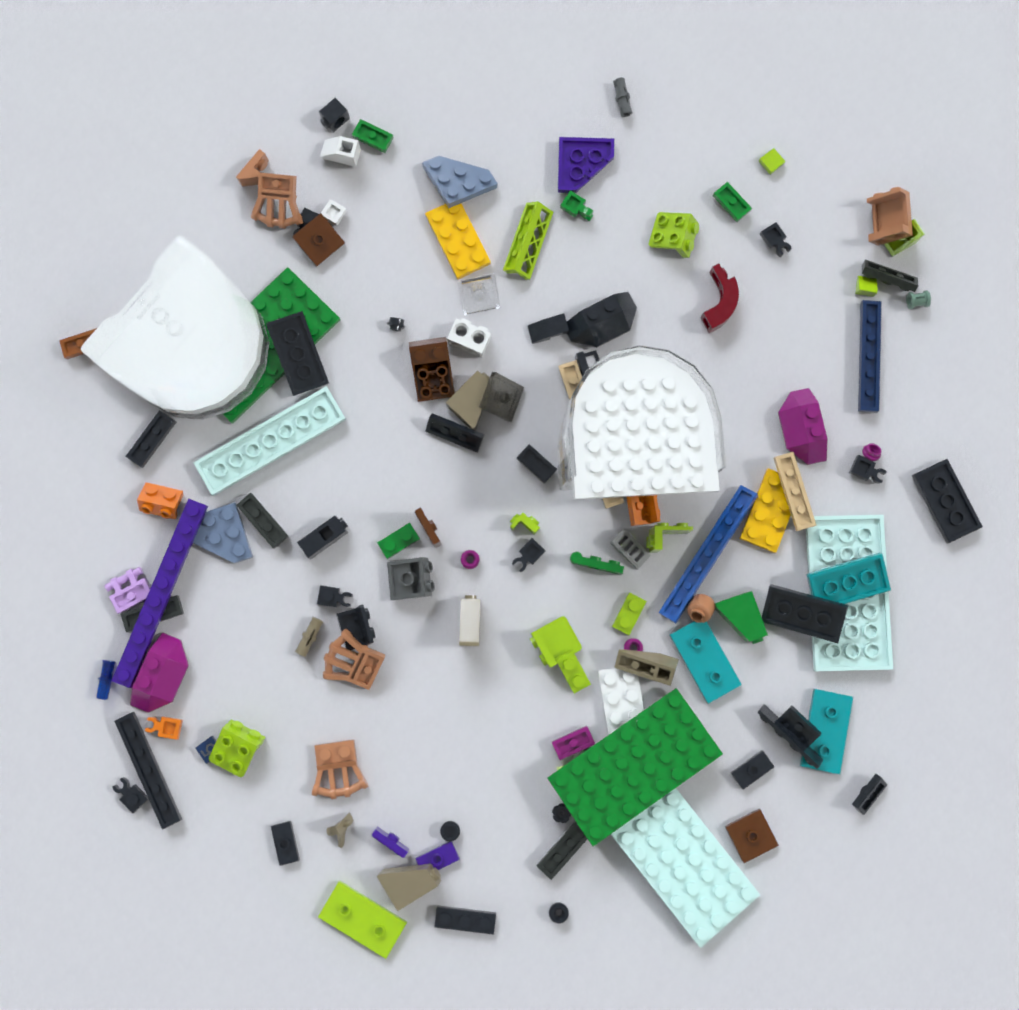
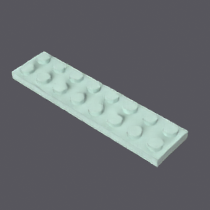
M326 386L193 463L211 495L215 496L340 424L346 418Z

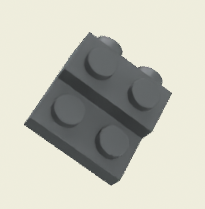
M419 557L387 562L391 600L432 596V592L435 590L434 582L430 579L433 565L428 558Z

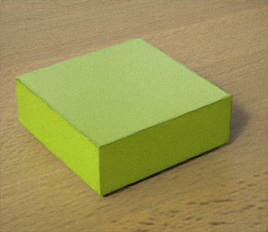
M775 148L759 159L760 164L770 175L786 162Z

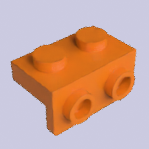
M146 482L137 498L139 511L145 514L158 515L166 519H176L177 508L183 498V491Z
M657 495L626 497L631 526L649 525L661 521Z

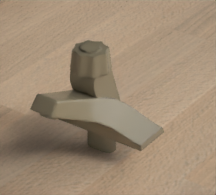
M350 812L336 825L328 827L326 830L328 836L337 834L338 847L340 848L344 846L347 828L354 821Z

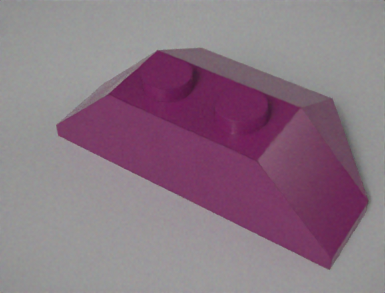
M809 388L790 392L778 411L786 449L794 452V455L807 465L827 461L828 439L818 400Z
M162 633L148 651L133 684L131 706L149 713L173 702L189 667L182 646V640L166 633Z

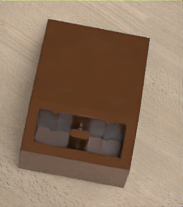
M440 337L409 342L418 402L452 397L455 391L447 338Z

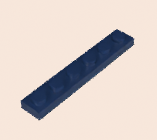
M861 301L858 412H879L882 301Z

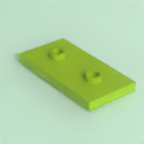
M340 880L318 915V918L385 959L407 924V921Z

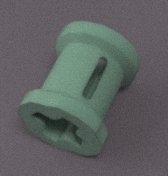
M928 290L916 294L909 292L906 296L908 309H914V307L918 306L929 307L931 304L930 292Z

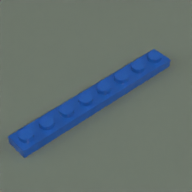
M740 485L660 609V615L675 624L678 622L758 497L757 493Z

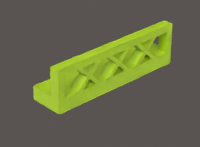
M539 201L526 203L503 268L504 272L508 274L517 273L526 280L531 278L553 215V211ZM541 211H543L544 213H546V216H545V219H544L543 222H541V218H540V213H541ZM538 227L539 236L535 239L534 230ZM532 244L533 253L529 255L528 248ZM525 261L528 267L526 273L521 270Z

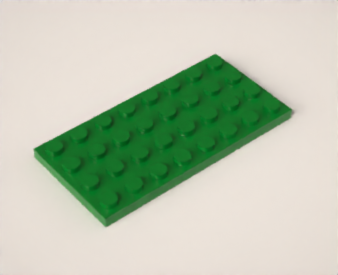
M288 267L248 304L255 313L261 334L258 364L243 389L224 404L215 406L232 424L284 375L266 323L303 311L314 344H316L341 320Z
M675 688L554 772L547 779L592 847H594L719 758L723 753L681 693Z

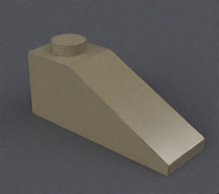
M619 649L614 668L671 686L679 659L661 653Z

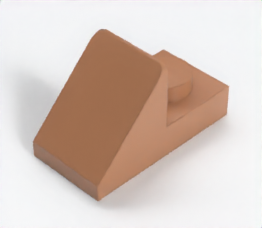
M259 149L236 176L241 186L258 185V174L267 167L269 161L262 150Z

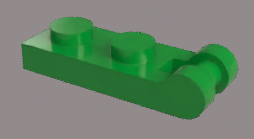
M573 552L570 556V562L574 565L618 575L623 574L624 566H620L618 561L609 560V563L603 562L601 557L590 555V558L582 557L580 552Z

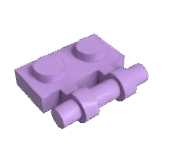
M140 566L134 570L126 571V574L119 578L115 577L110 580L111 582L104 585L108 592L112 589L116 592L109 596L117 614H121L140 604L147 598L151 587L146 578L138 581L137 576L143 574ZM130 580L131 585L123 589L122 584Z

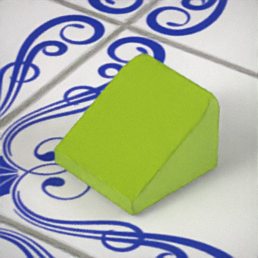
M857 276L855 294L874 297L878 291L877 279Z

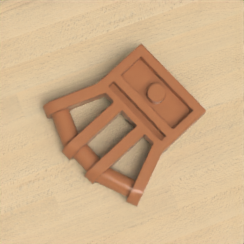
M259 172L258 198L251 213V218L255 221L259 220L271 228L279 226L281 229H286V227L294 224H303L302 216L296 204L297 176ZM267 198V211L265 216L261 213V209L265 199ZM274 199L279 200L278 219L274 218ZM288 201L293 217L286 219V202Z
M344 629L341 632V636L330 643V650L323 658L325 661L323 678L327 680H345L370 690L384 661L385 654L368 648L367 645H362L353 637L349 630ZM347 641L352 647H354L358 651V653L346 649L341 645ZM336 653L354 660L353 665L336 658ZM333 665L341 669H344L349 673L334 672Z
M354 739L314 746L318 772L312 796L321 795L330 797L332 800L337 799L339 796H345L346 798L351 797V794L362 788L366 789L369 787L357 764ZM348 767L353 768L359 779L358 782L351 786L349 783ZM342 768L344 788L336 789L334 769ZM324 770H328L330 789L320 787Z

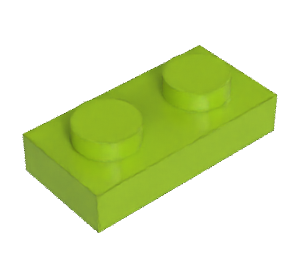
M629 592L611 627L629 636L647 601Z
M573 650L555 658L574 694L591 685Z

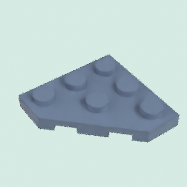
M442 156L434 157L422 163L423 169L448 208L494 190L498 186L491 172L485 168Z
M236 503L207 511L193 541L194 544L232 563L253 558Z

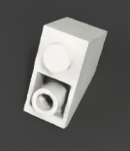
M342 136L326 139L320 158L356 167L361 151L358 140Z

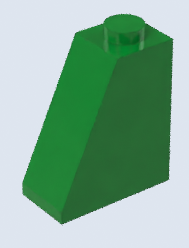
M752 591L715 603V610L745 642L752 641V644L764 641L763 637L768 636Z

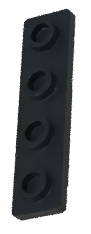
M764 704L757 712L760 718L765 723H769L778 736L787 740L790 747L794 751L799 752L809 765L818 769L823 759L810 745L821 735V732L792 705L778 717Z

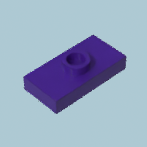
M378 826L372 833L373 838L400 857L405 858L409 848L399 842L400 838L392 832L388 834Z
M449 841L415 859L418 865L431 863L433 868L435 867L440 870L460 860V857L453 842Z

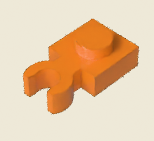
M163 716L160 722L156 717L147 718L148 721L154 723L153 728H145L146 732L158 730V737L179 739L182 719Z

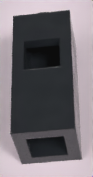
M333 516L297 543L309 559H313L349 532L346 530L348 525L342 517L339 519L337 516Z

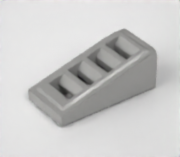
M625 528L610 542L636 569H639L651 556ZM625 536L627 540L620 546L618 543ZM631 542L633 545L625 551L623 548ZM636 547L638 550L631 557L629 553ZM640 553H643L644 555L636 562L634 559Z

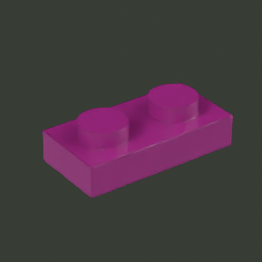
M587 725L552 741L559 760L595 744Z

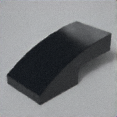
M564 313L527 326L532 344L569 333Z

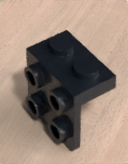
M363 604L355 609L336 614L341 632L344 629L349 630L353 637L362 645L368 646L374 643L373 639L376 638L373 627L369 626V610L364 608ZM347 641L344 642L346 649H355Z

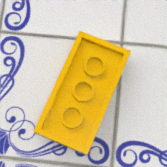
M461 203L451 208L443 204L425 213L457 280L491 264Z
M767 468L757 492L758 497L750 509L739 539L776 553L791 513L778 472Z

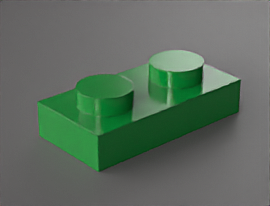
M362 119L359 120L352 133L353 138L383 153H386L394 138L393 134Z
M728 181L712 195L736 222L740 221L752 210V207Z
M409 522L377 542L386 558L389 559L420 540Z

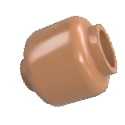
M697 594L688 605L687 613L695 622H707L715 611V602L708 595Z

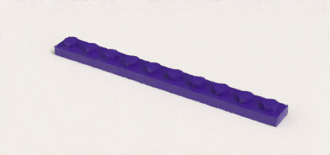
M188 498L111 680L112 682L128 688L133 687L206 513L207 505Z

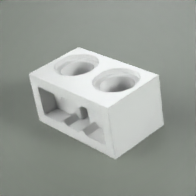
M456 318L447 338L448 344L483 358L491 339L489 330L483 326H473L466 319L459 320ZM459 330H465L467 332L464 336H458L456 334ZM476 337H482L484 341L480 344H477L474 342V339Z

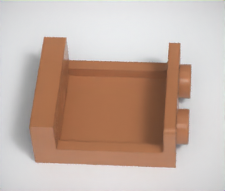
M894 187L888 192L875 193L873 197L867 198V203L872 205L874 233L868 234L869 242L879 246L913 236L910 192L901 187Z

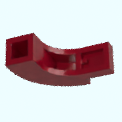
M720 264L712 266L709 272L720 293L719 304L703 312L700 317L708 333L719 329L728 321L735 311L739 299V288L735 276L727 279L728 274L724 268H721Z

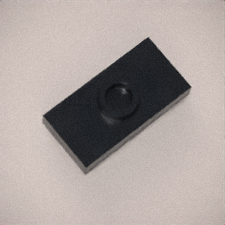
M530 444L516 458L544 484L557 471V468Z
M761 750L730 773L741 789L744 790L773 769L774 765L765 752Z
M875 773L868 784L862 787L860 794L852 805L858 812L865 815L888 784L881 776Z
M287 821L272 825L271 831L279 866L299 861L300 857L292 822Z

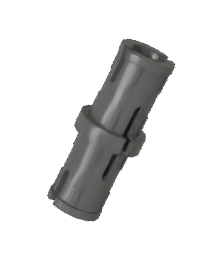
M617 78L613 81L616 90L615 99L618 102L621 117H628L630 114L632 115L629 101L630 94L626 89L625 78Z

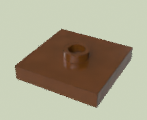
M321 213L292 236L316 267L345 244Z
M421 507L415 510V514L432 544L436 548L441 546L442 543L435 533L437 530L433 520L428 521Z
M760 808L725 826L743 863L779 846Z

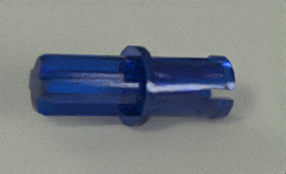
M103 660L100 678L98 677L99 684L96 698L107 700L116 662Z

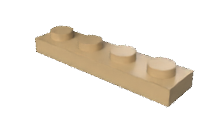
M794 452L774 457L773 459L796 531L816 526Z

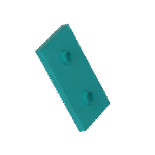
M876 553L806 574L811 595L842 604L891 591L882 553Z
M693 621L669 634L707 704L742 685L707 622L698 623Z
M813 688L808 721L821 732V735L810 747L823 759V762L816 769L814 766L809 765L804 757L801 756L800 766L835 774L841 773L853 703L852 696Z

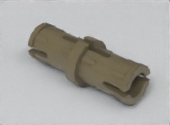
M312 616L295 650L297 654L304 657L307 656L313 641L316 642L317 640L316 635L324 623L322 620Z

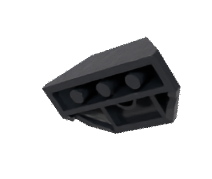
M629 292L613 294L581 310L567 321L569 328L567 335L571 342L597 348L630 331L637 306Z

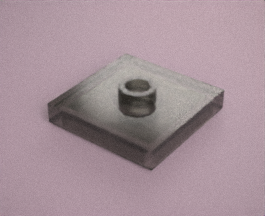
M492 372L479 407L507 422H512L524 387L497 372Z

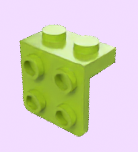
M659 212L656 216L648 244L651 248L676 249L682 257L689 258L691 251L694 249V240L699 231V223L691 213Z
M657 523V525L649 529V537H646V548H649V553H657L663 550L662 534H688L693 531V526H688V523H676L673 526H669V523Z
M561 616L532 632V637L529 638L534 648H539L542 653L539 657L543 665H548L549 668L557 664L555 658L570 650L577 653L582 649V645L565 616Z
M231 719L221 729L209 756V761L238 777H243L256 750L263 744L266 737L257 730H251L241 722Z

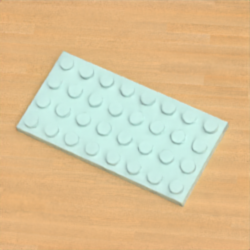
M884 515L814 516L816 526L806 529L808 573L876 553L883 554L887 570ZM884 592L847 603L846 605L849 606L838 644L812 636L814 671L892 670L893 655L889 593Z
M676 788L611 834L700 948L760 896L759 892Z

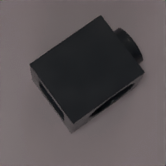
M336 97L319 111L321 124L326 129L330 128L333 133L350 119L348 110Z

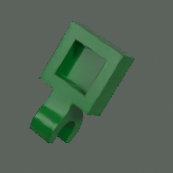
M571 190L560 205L562 210L575 218L580 214L587 221L592 219L594 212L591 208L585 206L586 200Z

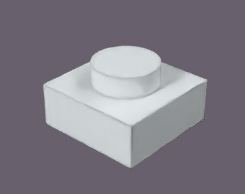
M330 199L321 214L327 221L337 226L347 210Z

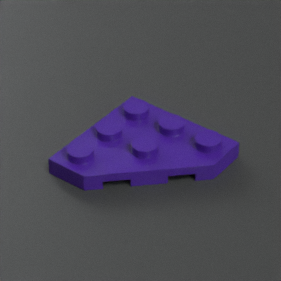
M559 137L558 193H569L570 190L577 193L614 159L615 138Z

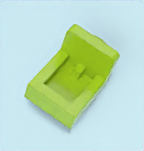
M523 512L521 515L516 514L510 520L512 524L510 529L512 531L519 523L523 524L534 535L540 529L538 526L539 522L533 516L528 517Z

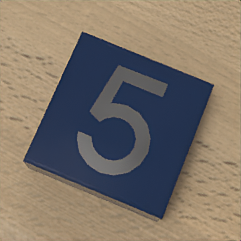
M210 736L195 747L206 764L210 762L209 756L216 743L214 736Z

